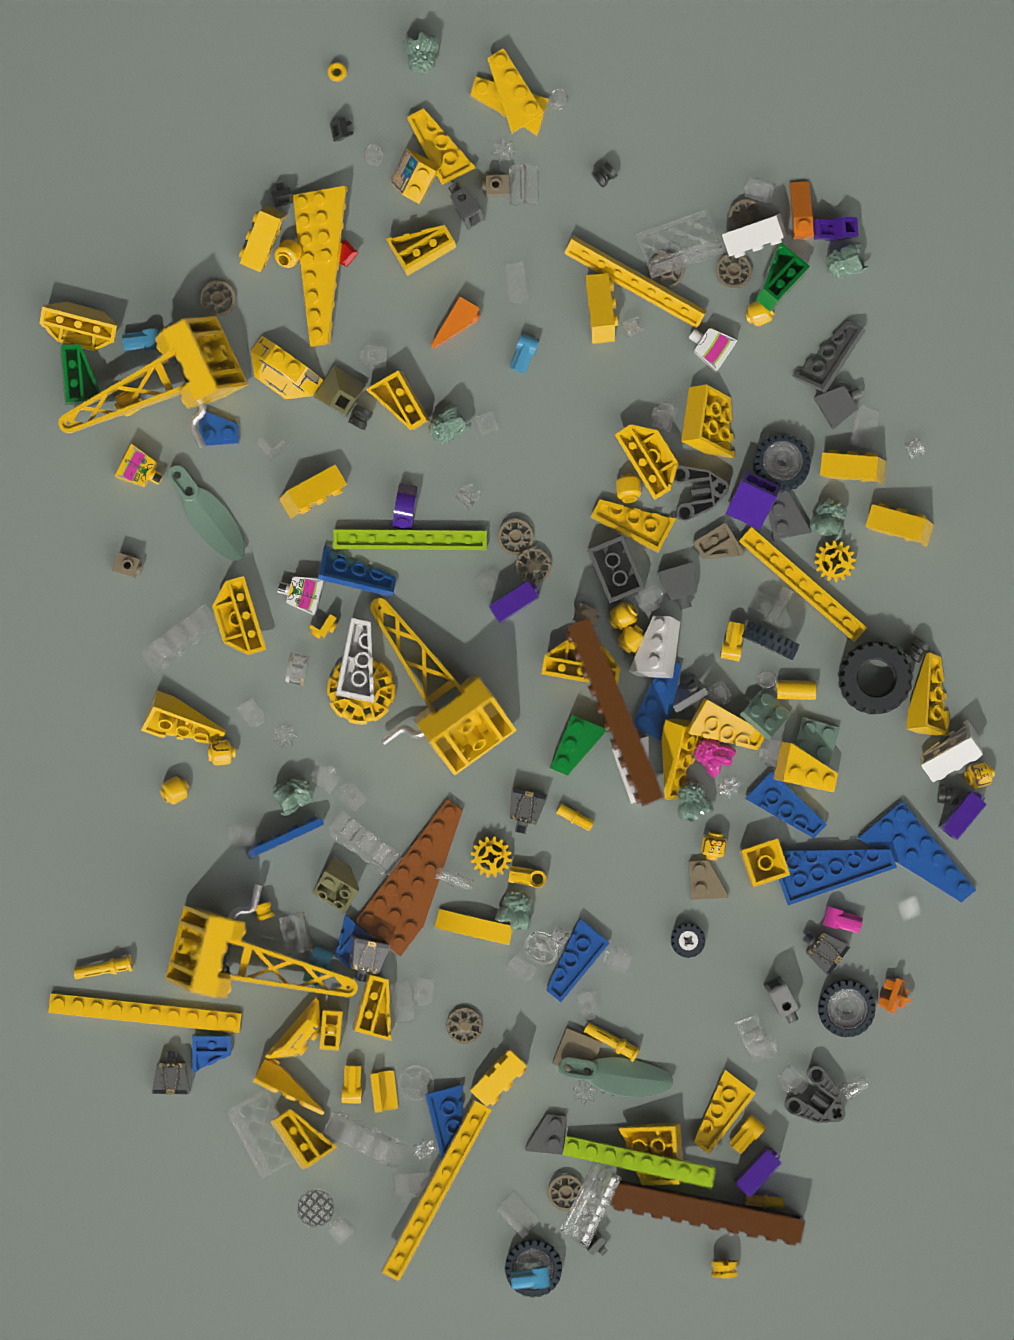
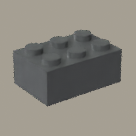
M623 535L587 550L609 604L645 589Z

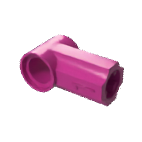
M827 906L822 925L859 933L863 918Z

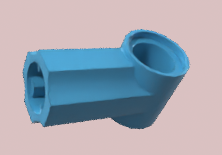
M153 328L137 333L122 334L124 351L138 349L156 350L157 342L155 338L160 334L159 329Z
M522 333L510 368L525 374L540 340Z
M316 945L309 960L311 961L310 964L324 969L328 968L334 953ZM307 970L303 978L305 982L314 979ZM312 970L318 977L323 975L321 972ZM316 982V983H313V984H311V985H314V986H317V987H318L319 983Z
M548 1266L511 1272L512 1289L550 1287Z

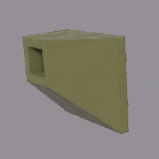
M333 365L314 398L347 417L366 384Z
M334 857L312 894L346 913L359 890V886L351 867Z

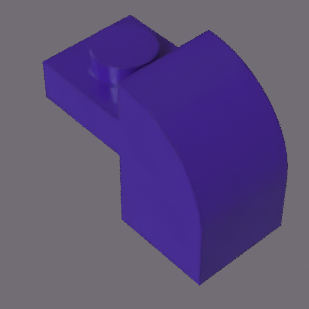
M857 217L813 220L814 240L838 241L859 236Z
M399 483L392 528L412 529L418 486Z

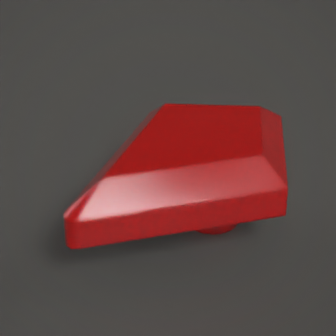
M347 240L341 242L339 264L348 267L359 252Z

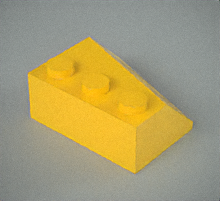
M707 384L689 387L681 441L705 454L735 458V451H732L731 448L734 434L730 433V422L733 421L731 397Z
M680 1123L639 1124L619 1128L627 1148L683 1160ZM636 1171L642 1185H669L683 1182Z

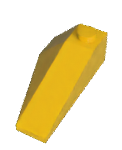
M667 719L663 725L664 798L667 800L679 798L677 796L678 789L685 784L688 777L686 771L690 764L693 765L695 760L692 757L696 744L699 740H703L702 736L685 732L691 722L689 720Z
M265 1058L253 1082L274 1093L280 1091L285 1098L293 1101L297 1100L300 1105L321 1115L324 1114L325 1109L280 1065L281 1062L279 1060Z

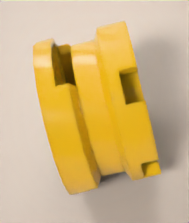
M711 1260V1266L713 1267L711 1277H738V1272L736 1271L738 1266L737 1260Z

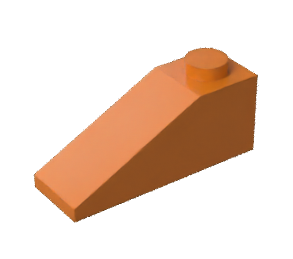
M809 181L790 182L793 240L812 239L814 231Z
M459 297L432 342L431 348L435 350L469 328L472 323L476 324L481 316L479 313L480 308Z

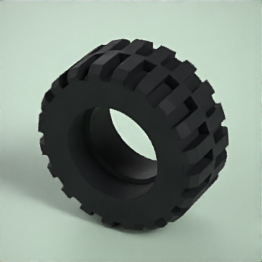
M872 641L856 646L846 654L838 671V686L841 689L843 698L857 711L871 715L888 713L898 708L907 699L908 693L912 688V667L908 663L906 655L901 653L899 648L887 642ZM870 660L885 662L893 673L891 688L880 696L866 694L858 684V671L864 663Z

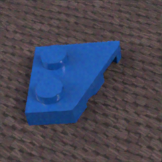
M206 411L204 417L199 420V431L206 446L239 444L238 424Z
M346 915L343 920L335 957L350 969L351 935L373 937Z
M193 1034L192 1072H197L199 1069L216 1063V1061L231 1055V1035Z

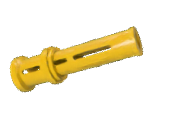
M128 954L126 957L118 959L113 957L109 961L74 967V977L77 980L106 973L116 975L117 972L127 970L132 972L133 962L131 955Z
M590 1021L584 1030V1033L616 1049L615 1052L617 1054L621 1053L630 1058L631 1062L635 1060L641 1049L640 1046L636 1047L627 1042L626 1038L620 1039L592 1024Z

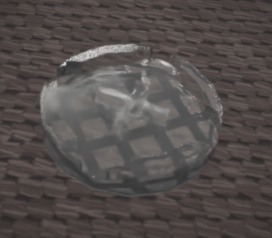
M322 1189L307 1190L297 1202L298 1217L303 1224L309 1227L325 1226L334 1215L335 1204L333 1198Z

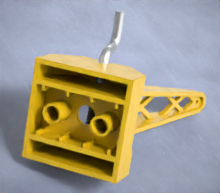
M217 316L183 319L163 330L155 338L157 349L163 355L162 357L60 417L58 425L63 432L70 434L182 395L181 400L187 408L199 407L198 412L190 420V430L198 447L202 448L206 444L200 434L197 423L204 417L206 405L227 397L249 384ZM168 362L178 365L185 380V383L173 389L163 367ZM155 369L166 390L164 393L143 390L144 385ZM145 376L138 389L125 387ZM118 390L135 392L125 408L117 411L100 409L108 395ZM140 393L155 395L154 397L133 404ZM99 401L96 408L89 407L90 405ZM81 410L93 412L85 423L74 421ZM97 413L106 414L104 416L94 419Z
M377 598L371 602L370 610L428 706V709L420 712L413 719L420 731H415L407 725L399 726L381 739L384 745L402 733H407L411 738L415 739L425 736L455 776L517 731L476 674L467 678L460 685L385 599ZM384 613L395 617L396 630L384 626ZM400 623L410 634L400 631ZM388 631L396 634V644L394 643ZM400 636L417 641L422 647V666L406 661L400 652ZM426 653L443 673L427 668ZM409 666L422 670L423 689ZM427 672L449 680L427 697ZM456 686L459 690V695L454 701L439 711L434 709L432 703Z
M255 884L248 907L235 908L229 916L183 905L165 976L166 981L193 993L218 998H227L232 987L231 979L343 997H351L356 994L358 990L357 982L350 977L242 940L246 932V923L236 919L238 915H248L257 908L262 885ZM231 945L244 946L238 974L231 973L229 966L226 965ZM253 949L269 968L245 976ZM262 953L286 960V962L273 966ZM295 963L303 966L314 979L301 984L288 983L276 969ZM312 970L324 973L326 975L318 977ZM273 971L281 981L257 978V976ZM333 976L342 986L329 990L321 980ZM318 982L322 988L311 987L308 985Z

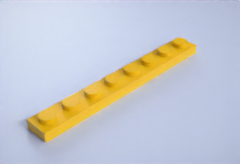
M575 236L572 237L564 254L600 274L609 273L610 280L695 328H698L707 312L705 309Z
M752 527L739 540L740 544L853 642L867 629L864 624Z

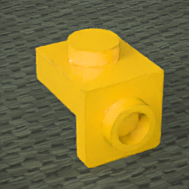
M330 614L320 630L310 624L308 627L311 629L310 634L318 639L321 636L326 638L328 633H333L338 626V623H336L337 618Z

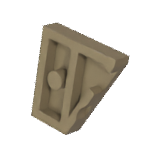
M726 522L693 542L702 559L742 556L745 554Z
M708 860L689 861L691 900L728 898L727 892Z

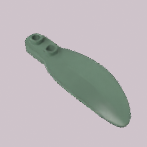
M182 466L171 467L168 471V479L182 496L186 514L198 534L211 548L223 557L233 561L241 560L245 554L244 540L237 523L227 508L212 493L199 487ZM176 471H179L181 473V477L179 479H176L174 477V473ZM187 487H192L193 492L191 494L186 493L185 489Z
M606 1057L593 1061L565 1058L558 1065V1071L563 1077L587 1081L604 1092L619 1096L645 1097L657 1095L669 1090L673 1085L672 1076L661 1068L637 1060L631 1062L627 1058ZM565 1065L570 1066L569 1072L565 1070ZM584 1068L588 1069V1075L584 1074Z

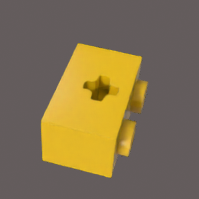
M323 1010L320 1049L340 1050L342 1010Z

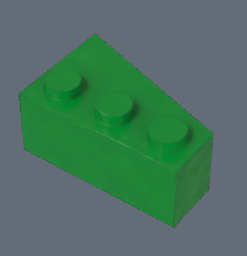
M782 242L772 256L756 301L770 312L804 277L810 267Z
M61 345L60 355L65 405L82 404L101 393L81 345Z
M572 715L550 769L568 776L605 734V728Z

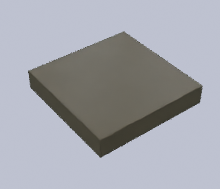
M566 1028L552 1064L558 1066L565 1058L588 1061L596 1060L602 1042ZM565 1065V1069L570 1071V1066ZM583 1069L584 1074L588 1075V1069Z

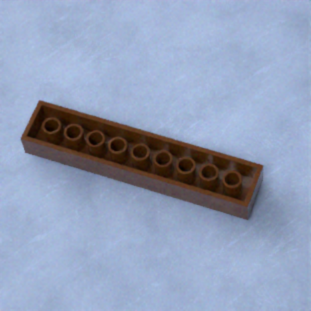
M587 618L568 626V631L565 632L569 644L572 642L574 644L573 654L576 661L580 660L582 663L581 673L583 678H588L590 685L587 686L591 696H595L598 701L595 704L599 715L603 714L606 720L602 723L606 732H611L613 739L610 742L614 751L617 749L619 751L620 757H618L621 768H626L628 775H625L629 786L633 785L635 793L632 794L636 803H641V806H645L664 798L590 619Z
M618 1179L613 1180L609 1201L610 1206H613V1210L625 1212V1209H629L636 1215L644 1216V1213H649L652 1218L663 1219L664 1216L669 1217L670 1221L682 1223V1220L688 1221L689 1225L701 1227V1224H704L712 1230L720 1231V1228L728 1230V1233L739 1234V1232H744L747 1234L746 1236L758 1238V1235L764 1236L765 1240L777 1242V1239L783 1240L784 1244L796 1246V1243L801 1244L805 1226L803 1216Z

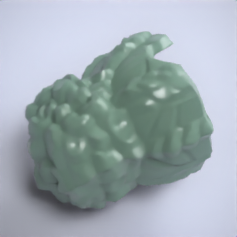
M420 32L417 40L406 38L403 41L404 52L407 54L409 69L412 72L423 75L435 67V54L439 47V42L435 35L429 36L424 32Z
M852 243L842 247L841 250L835 249L826 256L825 261L828 274H831L833 278L841 279L847 275L865 272L869 267L864 265V258L859 250L862 247L861 243Z
M447 404L440 414L429 423V435L443 445L454 440V436L463 434L470 429L471 422L466 424L465 419L457 410V405Z
M830 497L824 498L816 507L817 514L813 515L810 528L815 533L831 537V535L835 534V540L837 541L841 538L844 529L843 520L846 515V507L839 500H834Z
M301 776V778H291L289 782L283 781L275 784L272 795L277 798L279 805L284 810L280 814L287 816L296 811L299 806L303 807L309 804L313 799L312 793H314L310 782Z
M689 780L678 789L677 796L679 797L680 805L677 808V813L681 820L687 819L693 822L694 819L698 820L700 818V814L704 815L714 811L712 802L707 798L705 788L700 781L694 782Z
M523 890L509 891L504 897L502 907L496 913L495 920L511 922L512 930L529 929L532 922L528 913L532 906L531 898Z

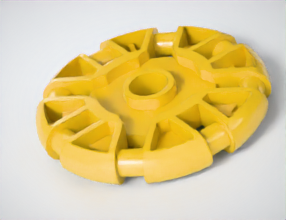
M373 657L372 668L376 669L373 675V703L347 697L338 700L335 693L342 661L333 669L334 673L328 679L327 696H329L331 701L329 704L340 718L344 717L349 720V723L363 725L369 721H377L387 714L391 702H394L396 686L391 678L393 675L384 663L373 660ZM384 679L386 686L380 688L378 681ZM379 696L385 698L382 705L376 703ZM348 705L355 708L353 713L346 710ZM370 707L372 713L365 715L363 709Z

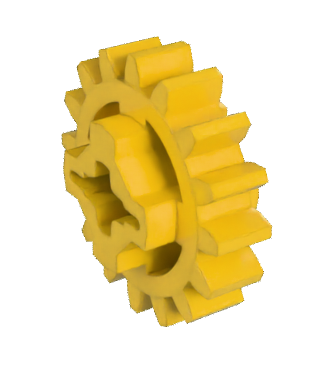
M834 540L831 546L826 542V548L819 547L818 549L821 553L815 554L818 560L814 561V564L819 565L816 571L821 570L820 577L822 578L826 575L827 581L833 578L834 582H837L839 577L843 581L845 580V574L847 576L851 575L849 569H855L851 565V563L856 562V559H851L854 552H848L850 546L848 545L844 548L842 541L839 545H836ZM835 549L833 554H825L828 550ZM842 552L845 553L847 561L843 559ZM837 555V561L840 563L833 567V562L830 559L835 558ZM822 561L827 564V571L824 569ZM838 568L845 569L840 574H834Z
M486 837V842L484 843L482 840H479V847L473 846L476 852H471L470 854L475 856L471 863H476L474 870L479 868V875L485 872L487 878H489L490 874H493L494 878H496L497 872L503 875L502 869H509L506 863L512 862V860L507 856L512 853L506 851L509 846L508 844L503 846L502 839L496 842V837H493L492 841ZM492 844L499 846L502 851H495ZM485 846L486 852L484 855L478 856L481 848ZM488 852H492L493 855H500L494 859L493 863H490V860H482V858L488 856ZM504 858L503 864L497 869L496 863L499 859ZM485 862L488 864L490 870L483 868L480 863Z

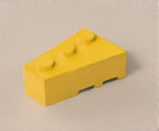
M398 370L365 389L409 430H415L430 421L403 371Z
M781 742L773 779L824 791H835L838 777L837 772L792 743Z
M368 973L352 1029L356 1032L392 1041L389 980L387 978Z
M291 1109L285 1110L270 1121L301 1169H307L338 1147Z

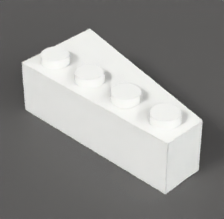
M354 618L350 619L335 693L337 696L374 702L371 622Z

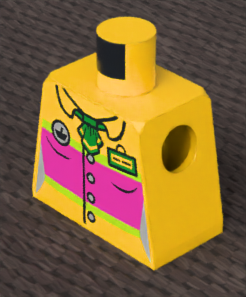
M131 444L115 477L146 487L149 481L159 485L164 475L155 471L157 462Z

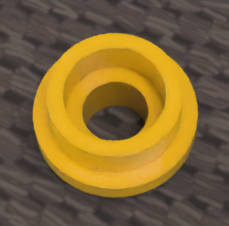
M334 62L329 66L328 76L331 80L339 82L346 77L347 70L342 63ZM339 69L341 71L340 75H335L334 70Z

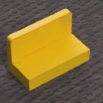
M394 1071L371 1073L375 1113L383 1112V1110L397 1109L398 1100Z

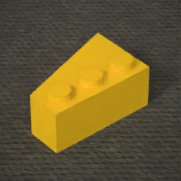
M268 205L259 212L256 211L252 220L255 223L254 227L249 229L246 240H248L247 245L242 247L239 254L241 258L240 264L259 272L265 269L274 248L273 245L276 237L280 234L281 230L279 229L283 219L286 220L287 213Z
M445 225L421 230V232L413 234H403L404 236L386 238L390 249L407 276L456 248L455 241Z
M609 273L586 275L592 344L615 341V326H618L617 314L613 315L616 301L615 297H611V291H614L613 280H609Z
M828 450V453L822 452L820 476L843 480H860L861 482L876 481L879 484H884L887 461L877 457L876 453H866L865 456H862L854 451L840 454L838 450Z
M335 464L287 490L279 500L290 519L300 513L304 514L310 511L311 507L316 504L318 506L328 500L329 496L333 495L335 497L344 492L343 488L347 483Z
M878 503V506L872 504L866 522L868 529L904 538L906 541L919 542L926 547L928 546L934 525L925 519V515L920 513L910 515L907 514V510L896 508L895 511L889 509L890 506L883 503Z
M509 1048L470 1091L485 1106L489 1104L493 1106L500 1099L498 1095L503 1090L506 1092L514 1084L512 1081L517 1076L520 1077L527 1070L525 1068L527 1063Z

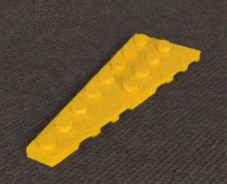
M347 186L293 195L298 244L302 249L300 264L311 347L331 343L333 325L331 321L333 308H335L334 294L335 289H337L336 277L340 263L342 245L340 241L341 232L344 228L343 215L344 210H346L345 197L346 192H348Z

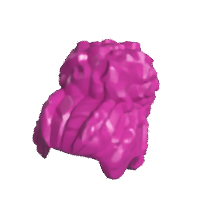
M711 738L699 740L694 750V757L705 766L706 772L713 778L720 773L722 765L729 767L732 765L733 756L736 754V750L731 745H721L719 741Z

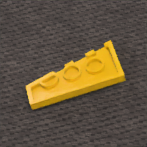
M504 48L488 57V64L511 134L542 116L544 112Z
M475 77L470 96L506 117L495 82ZM533 94L545 113L549 99ZM544 114L523 128L538 136Z
M424 108L407 117L428 160L441 166L437 177L442 186L476 169L473 163L468 160L465 154L452 142Z
M599 500L590 517L657 553L660 551L676 518L660 516V514L648 513L640 509H632L604 500Z
M705 698L685 731L688 734H695L754 750L759 749L765 738L751 724Z
M724 1070L693 1142L710 1154L756 1093L727 1070Z

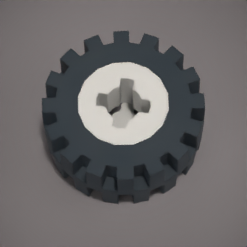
M681 924L674 929L671 935L672 948L682 957H695L705 947V935L701 928L695 924Z

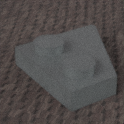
M695 675L687 677L678 685L672 706L677 713L706 696L708 692Z
M546 1114L539 1128L527 1144L525 1151L562 1155L566 1116Z

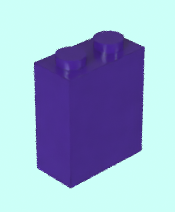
M746 470L725 514L760 530L781 486Z
M527 581L490 605L489 608L500 624L538 600L539 590L534 583L530 585Z
M977 791L967 792L939 825V828L952 839L958 840L987 805L984 802L985 798Z
M764 1146L734 1179L735 1183L751 1197L782 1164L779 1160L780 1154L772 1147L768 1149Z

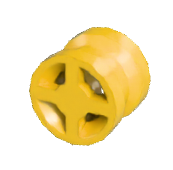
M271 901L257 905V908L254 910L257 914L256 921L275 916L270 908Z

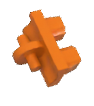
M886 978L884 988L892 990L890 998L881 995L878 1005L885 1008L887 1012L894 1014L897 1007L904 1009L906 1002H912V999L907 998L910 990L904 989L906 981L898 978Z

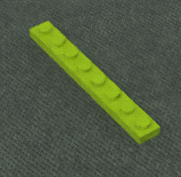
M333 529V549L487 550V531Z
M567 1135L565 1138L563 1151L565 1156L710 1188L713 1187L716 1167Z

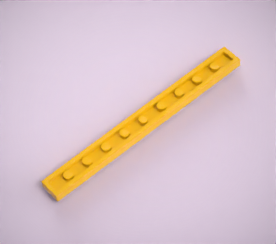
M50 993L48 1013L234 1033H240L242 1013Z
M475 1100L472 1102L381 1270L382 1273L397 1281L400 1280L491 1112V1109Z

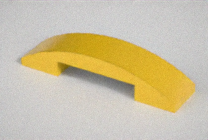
M443 909L438 910L435 928L508 945L510 944L513 931L511 925Z

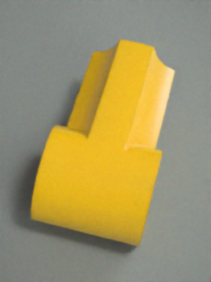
M729 621L720 658L739 662L742 651L741 643L743 637L741 636L745 628L744 624Z
M511 866L508 882L540 888L547 882V875L542 870ZM539 873L543 876L541 884H536L533 881L534 874Z
M345 1065L342 1103L361 1104V1066Z
M751 1114L743 1122L741 1129L729 1141V1144L742 1154L750 1143L763 1133L766 1126Z

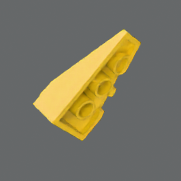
M930 652L926 653L908 708L907 730L918 734L949 736L950 716L949 711L945 710L944 700L947 699V695L943 693L942 683L944 682L942 659L940 656Z
M158 690L151 701L141 731L157 737L165 738L166 735L177 736L178 740L192 738L196 742L209 744L212 741L222 740L226 733L225 729L178 698Z

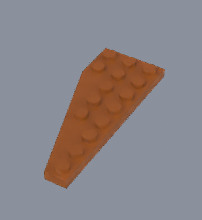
M448 799L355 921V923L375 938L387 941L390 944V949L400 957L425 924L463 810Z

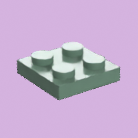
M762 688L740 715L769 740L792 713Z
M802 717L794 745L821 763L829 765L840 728Z

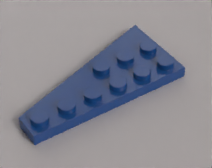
M903 801L858 837V839L874 849H891L895 862L961 903L976 891Z
M891 849L782 851L790 875L780 878L779 882L789 906L895 869L897 866Z

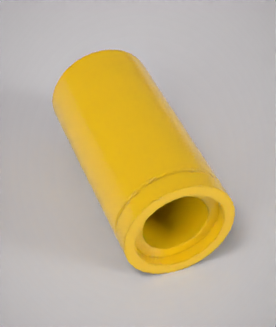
M777 680L776 697L777 699L815 700L816 681Z

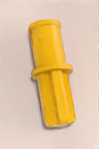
M563 803L556 813L571 821V824L575 823L587 831H590L594 824L593 820L583 816L578 810L576 812L563 805Z
M767 1194L763 1196L752 1195L751 1197L746 1195L745 1205L762 1207L763 1209H783L784 1198L767 1196Z

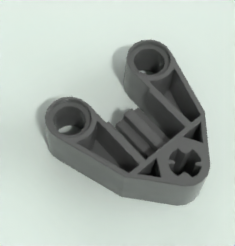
M678 465L677 470H682L685 477L681 480L674 478L673 482L676 484H692L709 481L708 485L691 487L692 498L711 496V499L679 505L676 510L677 519L686 522L713 510L728 493V483L709 470ZM718 484H722L725 487L722 494H719V491H715ZM687 508L690 515L683 518L680 516L679 510Z
M810 1066L807 1071L808 1078L833 1099L830 1101L817 1091L813 1093L810 1101L824 1110L823 1113H820L800 1098L790 1096L785 1100V1109L792 1115L816 1123L842 1121L845 1118L846 1112L841 1092L821 1066ZM815 1069L821 1070V1077L818 1079H813L811 1076L812 1071ZM793 1100L799 1103L796 1110L789 1109V1103ZM834 1108L836 1110L837 1108H840L839 1112L841 1114L839 1116L835 1115V1117H832V1110Z

